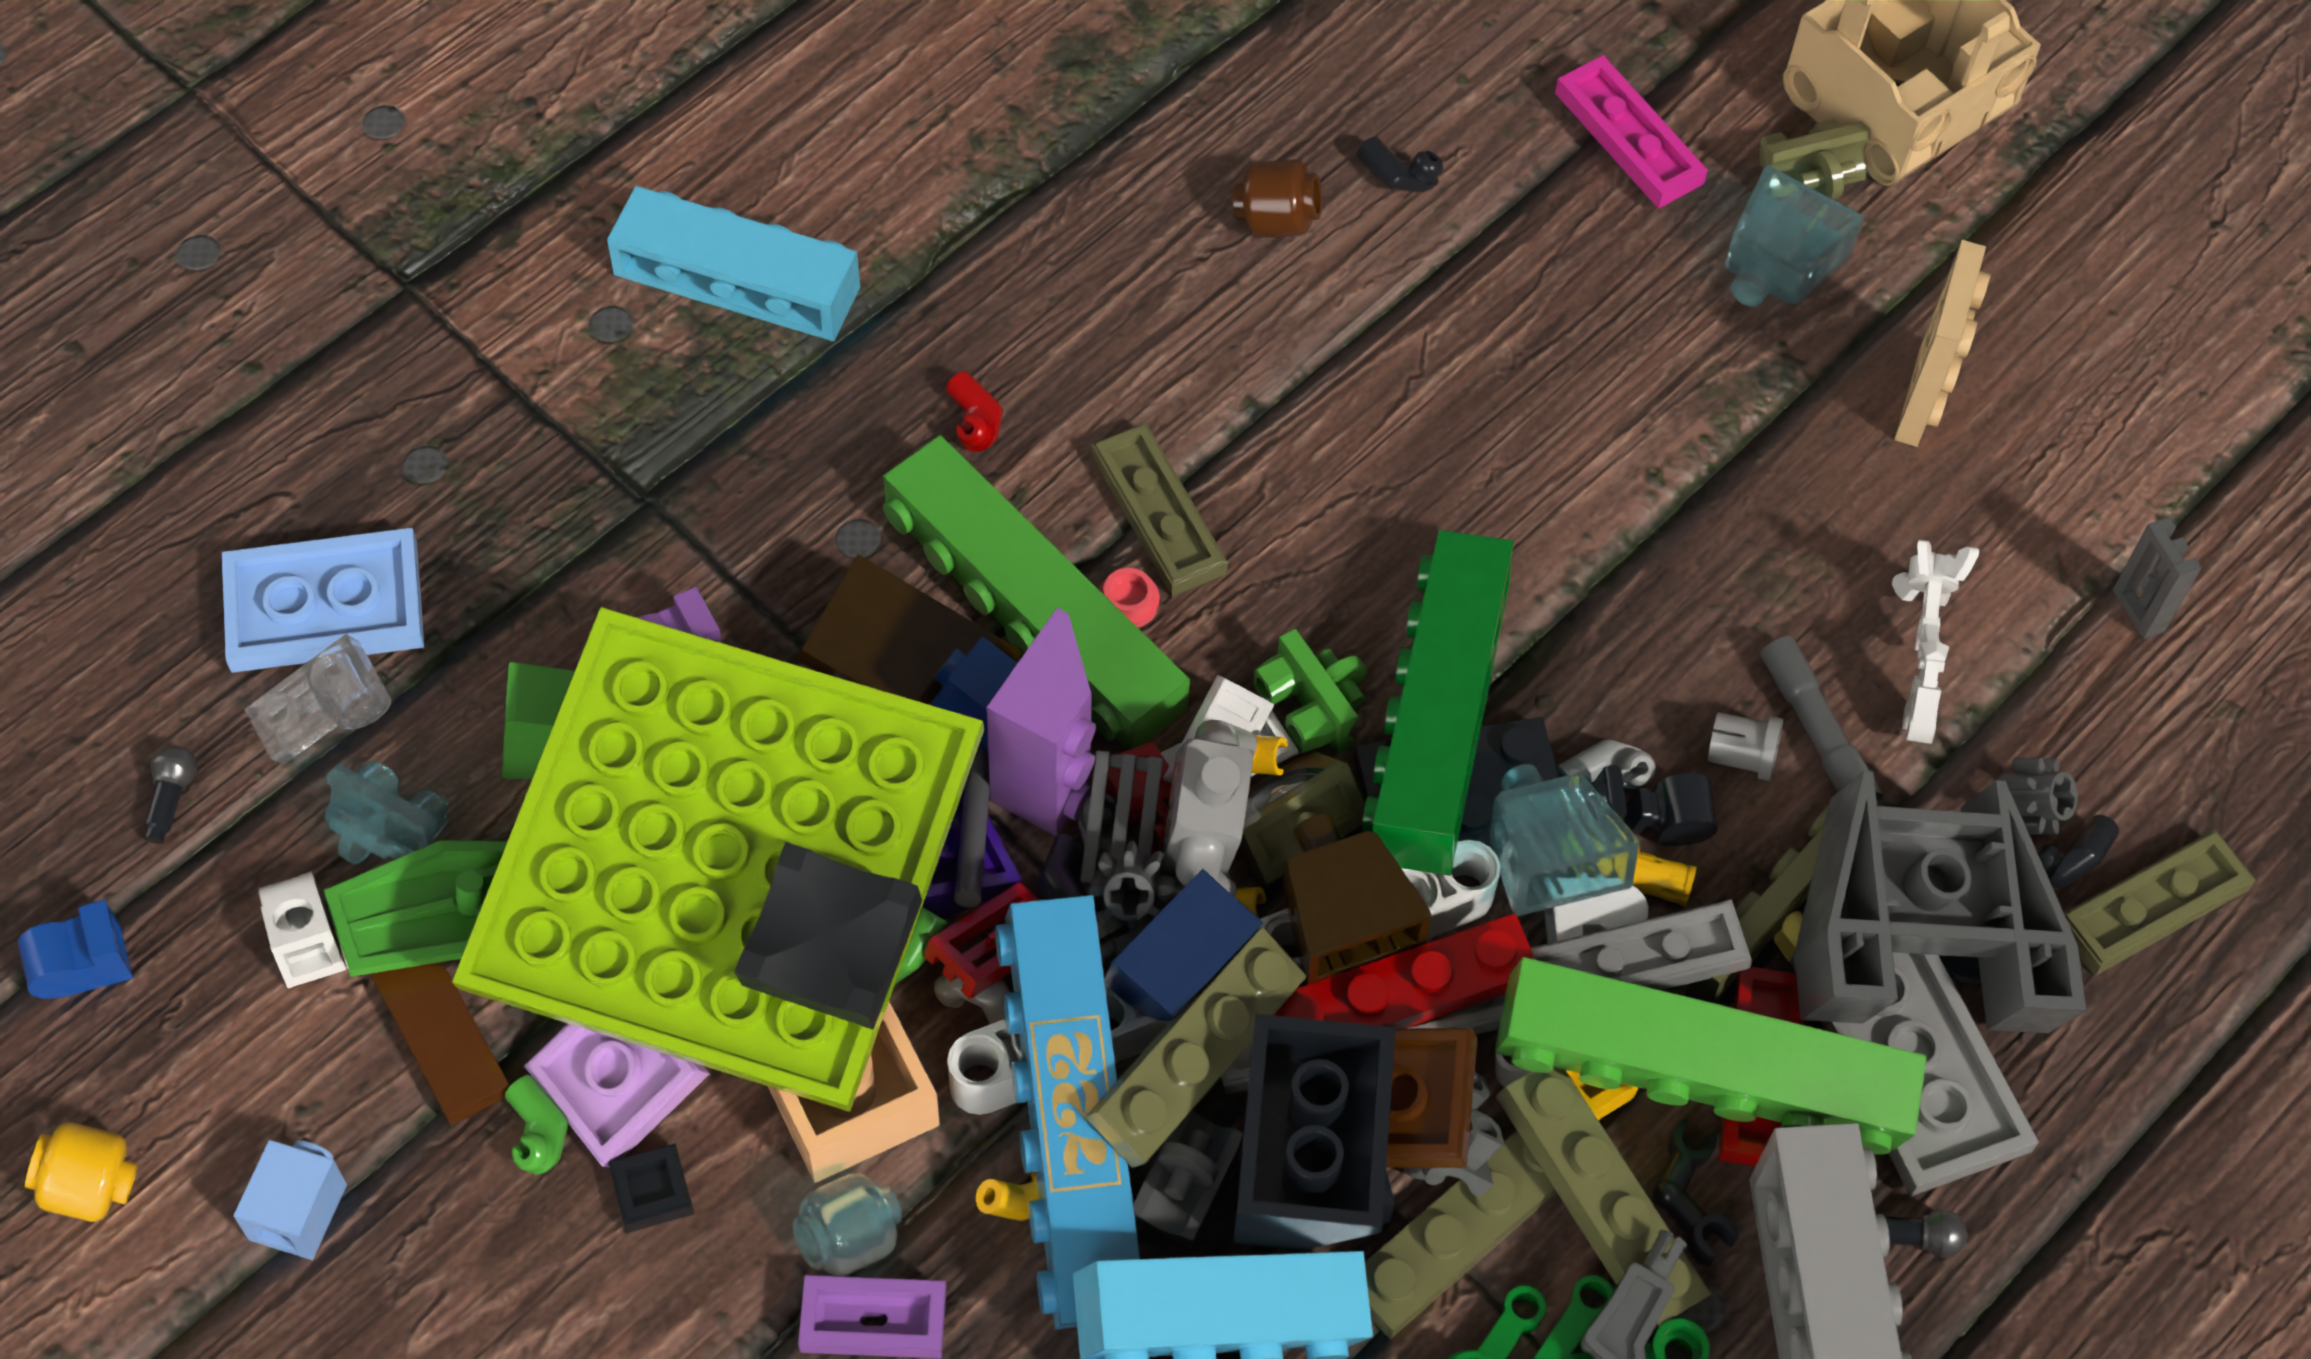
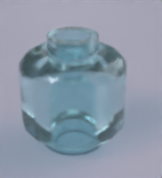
M851 1173L809 1192L802 1199L799 1206V1217L793 1221L794 1238L803 1258L812 1268L818 1270L822 1268L831 1275L844 1277L885 1258L893 1251L897 1241L896 1225L902 1220V1212L896 1196L889 1187L885 1185L878 1186L864 1174Z

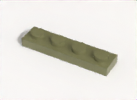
M1829 806L1823 810L1808 833L1812 840L1805 848L1799 852L1792 847L1778 861L1769 877L1774 882L1761 896L1757 892L1752 891L1735 910L1752 959L1751 965L1782 929L1785 918L1790 913L1800 911L1807 902ZM1738 972L1713 976L1710 979L1693 982L1689 996L1693 999L1717 1004L1736 983Z
M1263 926L1260 927L1167 1024L1085 1117L1132 1168L1145 1164L1252 1041L1255 1014L1274 1015L1305 980L1307 975Z
M1553 1067V1071L1547 1073L1530 1072L1504 1087L1495 1097L1615 1284L1618 1285L1626 1269L1632 1263H1638L1642 1266L1659 1235L1658 1232L1661 1229L1669 1232L1670 1230L1566 1070ZM1672 1236L1665 1251L1663 1252L1661 1256L1662 1260L1667 1254L1671 1244L1675 1240L1674 1236ZM1683 1251L1667 1281L1674 1285V1292L1653 1331L1663 1323L1672 1320L1711 1295Z
M1517 1130L1504 1141L1505 1144L1487 1161L1493 1185L1481 1197L1472 1194L1468 1184L1460 1179L1365 1262L1371 1320L1390 1340L1557 1193Z

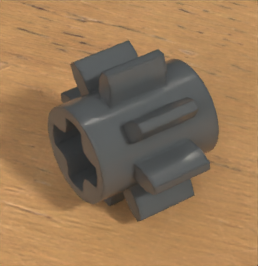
M2014 758V772H2006L1998 780L2006 781L2030 835H2057L2059 833L2058 821L2070 819L2077 807L2078 791L2073 777L2067 772H2058L2059 760L2057 758Z
M1129 841L1126 852L1117 859L1107 852L1101 855L1098 866L1108 877L1099 876L1092 879L1089 887V894L1104 896L1105 906L1101 919L1105 921L1114 915L1119 919L1126 920L1130 931H1135L1138 919L1144 917L1147 913L1155 918L1166 907L1163 900L1157 895L1172 893L1175 878L1168 875L1160 876L1159 866L1163 857L1161 851L1148 856L1145 853L1137 852L1135 842ZM1123 878H1135L1136 888L1142 890L1141 893H1129V886L1127 883L1122 882Z

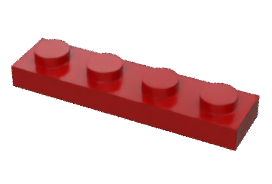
M1514 913L1297 988L1274 1016L1409 1028L1506 994L1509 975L1522 957L1534 960L1535 957L1518 917Z

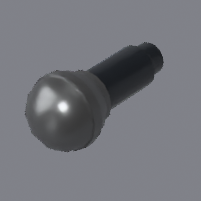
M166 746L160 749L150 763L153 776L152 782L155 787L144 823L146 828L144 839L151 843H164L166 834L171 831L180 794L197 774L194 755L187 749L179 746Z
M1940 1209L1928 1215H1922V1218L1884 1216L1888 1225L1889 1245L1921 1246L1922 1250H1927L1939 1258L1955 1256L1966 1245L1967 1230L1965 1223L1957 1213L1948 1211V1209Z

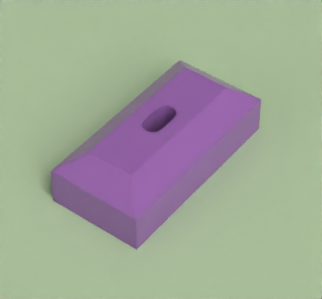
M804 1275L798 1342L800 1353L942 1358L947 1292L946 1281ZM865 1319H882L887 1321L884 1326H865L861 1324Z

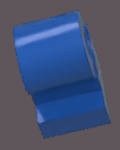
M105 899L78 907L80 913L78 917L65 920L64 922L40 924L21 934L18 939V946L28 992L31 995L42 999H56L134 979L122 927Z

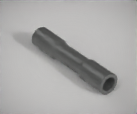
M1781 637L1765 646L1760 656L1785 701L1795 710L1822 759L1824 771L1838 793L1863 771H1869L1857 748L1847 739L1820 691L1819 681L1794 637ZM1874 780L1876 801L1878 803L1882 799L1883 794Z

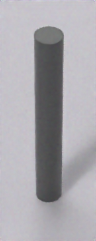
M978 746L963 794L954 895L955 902L962 907H975L981 902L990 781L988 752Z

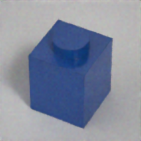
M982 636L968 655H965L957 648L933 679L943 687L930 705L982 720L984 732L979 746L988 752L987 706L1018 663Z

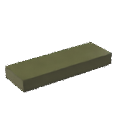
M1146 422L1091 444V457L1171 597L1227 575V560Z
M2213 830L2064 912V915L2078 944L2079 957L2095 977L2249 891L2256 880L2218 832Z

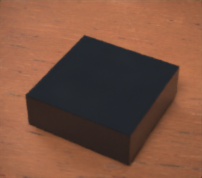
M676 1143L608 1162L627 1234L694 1214Z

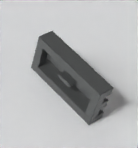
M2171 517L2147 524L2113 588L2114 593L2142 639L2166 631L2202 568L2196 558L2183 560L2189 548L2183 537L2171 541L2170 537L2176 528ZM2159 557H2161V560L2156 570L2153 573H2151ZM2144 590L2140 599H2138L2136 594Z
M1105 751L1096 752L1080 881L1082 884L1090 885L1092 879L1099 876L1108 877L1103 872L1097 871L1109 768L1121 769L1111 854L1117 859L1125 853L1134 773L1138 771L1147 773L1138 852L1145 853L1148 856L1152 855L1163 765L1162 758H1143L1130 754L1117 755ZM1123 878L1122 882L1127 883L1129 889L1142 891L1136 888L1135 878Z

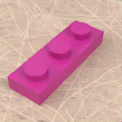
M1604 55L1558 78L1555 94L1658 209L1704 185L1708 169Z

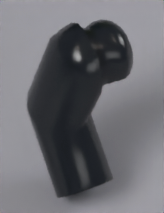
M1376 136L1367 139L1357 151L1359 160L1386 188L1391 190L1427 192L1438 185V176L1441 175L1444 169L1441 158L1431 151L1416 153L1413 161L1399 160Z

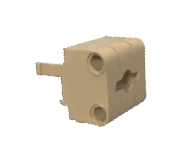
M1826 0L1802 15L1788 66L1783 74V83L1790 100L1795 106L1805 111L1817 123L1835 119L1841 126L1862 122L1869 130V138L1864 147L1866 171L1879 184L1890 186L2018 105L2028 77L2036 66V57L2041 44L2020 26L2014 7L2006 0Z

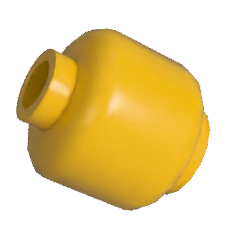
M65 1122L55 1129L52 1136L41 1133L30 1161L25 1188L35 1190V1202L44 1211L88 1222H97L107 1215L112 1202L126 1205L138 1164L125 1161L127 1146L121 1135L73 1122Z

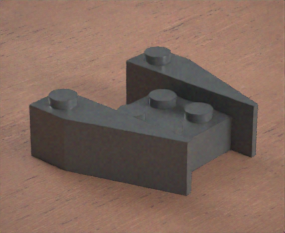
M1863 771L1830 799L1794 953L1800 1020L1863 1024L1898 1001L1893 952L1978 957L1987 1030L2050 1033L2086 1011L2078 944L2006 781L1996 780L1960 807L1961 812L1877 806L1873 771Z

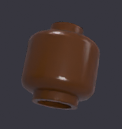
M1299 160L1253 163L1245 173L1243 184H1235L1233 206L1237 219H1245L1251 233L1259 238L1304 235L1311 227L1312 221L1319 220L1321 217L1322 190L1319 176L1317 173H1309L1306 165Z

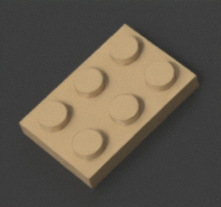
M1962 240L1918 352L1894 438L1895 441L1918 447L1926 425L1934 427L1939 425L1948 392L1952 393L1961 368L1962 357H1967L1978 322L1973 321L1975 310L1969 308L1980 309L1989 283L1990 274L1980 271L1986 246Z

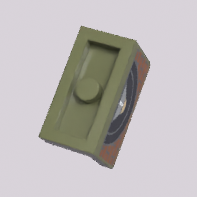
M1309 751L1282 767L1281 769L1284 770L1282 775H1270L1249 788L1243 834L1239 845L1255 880L1266 885L1270 884L1284 875L1285 864L1289 858L1303 853L1295 836L1294 829L1305 819L1318 814L1330 815L1340 838L1362 825L1365 802L1347 763L1315 751Z

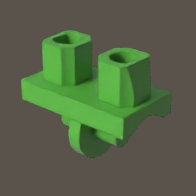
M1296 629L1280 636L1277 655L1271 657L1254 670L1253 685L1260 697L1274 705L1293 695L1296 696L1303 707L1286 715L1285 728L1300 753L1314 750L1328 743L1336 754L1353 746L1354 740L1349 735V731L1358 718L1354 708L1360 706L1366 699L1358 688V685L1366 676V666L1357 656L1338 660L1331 649L1324 650L1316 657Z

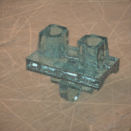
M374 759L356 772L338 764L327 774L326 783L331 787V798L325 812V821L329 822L330 830L341 835L338 846L339 856L352 864L362 862L371 852L383 859L389 856L398 859L435 843V838L447 824L448 803L445 798L426 789L419 791L409 801H406L397 796L398 778L394 775L392 769Z

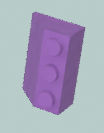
M1056 608L987 706L990 801L1054 836L1060 833L1069 818L1075 821L1078 820V814L1083 810L1085 799L1091 795L1090 772L1095 762V755L1091 754V740L1096 729V724L1091 722V690L1069 613L1059 608Z

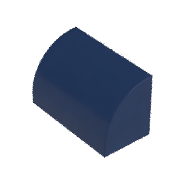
M1202 869L1113 960L1104 978V983L1122 1000L1139 1012L1156 1020L1170 1021L1259 929L1263 922Z

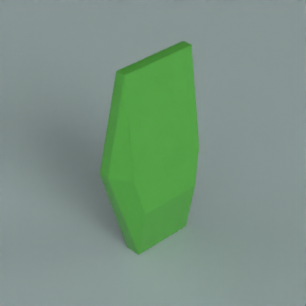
M440 840L324 890V898L349 976L461 959L507 842Z

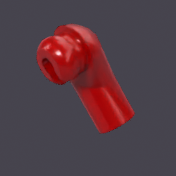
M961 371L951 378L946 386L947 394L965 411L962 425L956 426V437L967 450L981 452L987 450L996 442L1003 409L1000 403L968 371Z

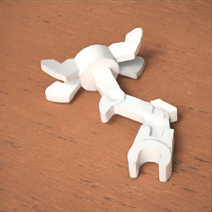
M1918 540V555L1910 558L1909 573L1902 572L1894 576L1892 586L1901 600L1912 601L1920 591L1924 592L1922 615L1918 623L1914 649L1918 651V669L1921 670L1919 676H1914L1910 696L1903 714L1902 729L1907 730L1906 740L1932 744L1941 694L1940 687H1937L1938 673L1944 671L1945 660L1949 650V646L1941 643L1939 640V606H1946L1951 592L1958 590L1959 580L1964 581L1972 570L1979 556V549L1964 547L1958 550L1957 555L1936 554L1931 551L1929 541Z

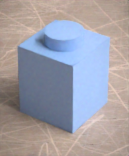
M302 1140L295 1141L292 1147L275 1141H268L234 1213L235 1220L249 1241L306 1259H314L347 1186L333 1160L334 1156L328 1150Z

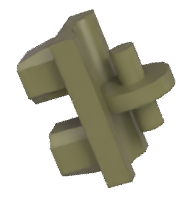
M1835 119L1816 123L1809 131V135L1793 139L1785 136L1782 132L1763 136L1760 140L1759 163L1764 171L1763 195L1770 203L1817 192L1819 197L1825 202L1840 199L1843 195L1845 184L1866 179L1864 147L1869 138V130L1862 122L1841 126Z

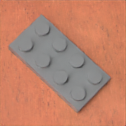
M1893 952L1898 1001L1863 1024L1821 1021L1825 1031L1927 1055L1916 1135L1895 1150L1891 1149L1890 1153H1888L1910 1196L2032 1153L2039 1143L1939 955ZM1793 954L1790 963L1795 970V961Z

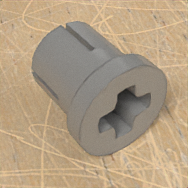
M1718 712L1713 728L1715 732L1712 733L1708 762L1758 772L1757 779L1771 781L1781 738L1783 718L1770 716L1769 722Z

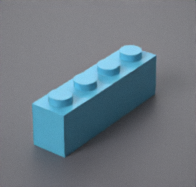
M635 186L607 238L614 276L833 342L860 289L857 251L847 249L835 241H821L791 232L789 229L778 224L767 225L736 216L733 212L724 208H709L689 202L666 191L656 192Z
M1363 1251L1096 1261L1073 1273L1080 1359H1149V1357L1173 1356V1359H1217L1216 1354L1240 1353V1359H1283V1351L1305 1350L1306 1359H1344L1349 1357L1348 1346L1373 1337Z

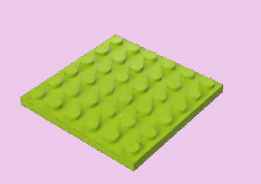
M600 607L452 983L458 989L850 1112L984 732L983 721ZM785 842L809 849L821 856L852 868L881 876L897 878L918 885L922 903L874 1030L744 987L735 974L742 951L762 912Z

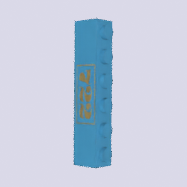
M1093 895L1013 903L1010 905L1005 916L1006 924L996 925L995 928L998 962L1000 966L1011 965L1014 992L1004 993L1003 998L1006 1029L1008 1035L1019 1034L1022 1061L1012 1062L1014 1096L1016 1103L1027 1102L1031 1130L1020 1131L1021 1157L1024 1172H1036L1039 1200L1029 1201L1028 1204L1030 1231L1033 1243L1044 1242L1048 1270L1037 1272L1038 1298L1041 1313H1053L1055 1330L1077 1327L1073 1273L1096 1261L1140 1259L1128 1163L1085 1117L1117 1082Z

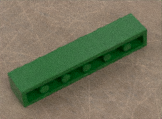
M1439 530L1434 554H1422L1417 591H1423L1425 594L1423 601L1412 600L1407 623V637L1415 639L1412 648L1401 647L1396 672V685L1404 686L1402 697L1391 695L1386 713L1385 734L1393 735L1391 746L1379 745L1376 755L1373 783L1382 785L1379 797H1367L1362 821V833L1371 831L1378 834L1394 859L1403 869L1451 876L1511 583L1514 540Z

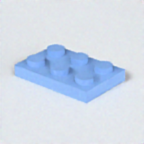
M413 528L222 552L225 654L231 673L424 648L418 550Z

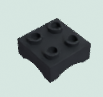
M785 842L762 912L735 969L738 980L744 987L874 1030L922 903L918 885L897 878L881 876L852 868L821 856L809 849Z

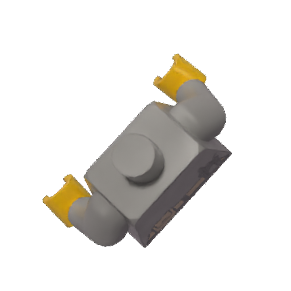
M1221 720L1205 721L1198 726L1195 738H1188L1175 755L1161 849L1163 857L1159 866L1160 873L1177 876L1181 884L1186 886L1204 869L1260 919L1257 914L1256 904L1266 903L1264 890L1261 887L1236 889L1234 881L1228 878L1227 874L1243 834L1251 773L1283 774L1284 770L1277 766L1276 755L1278 748L1288 747L1285 737L1253 735L1245 729Z

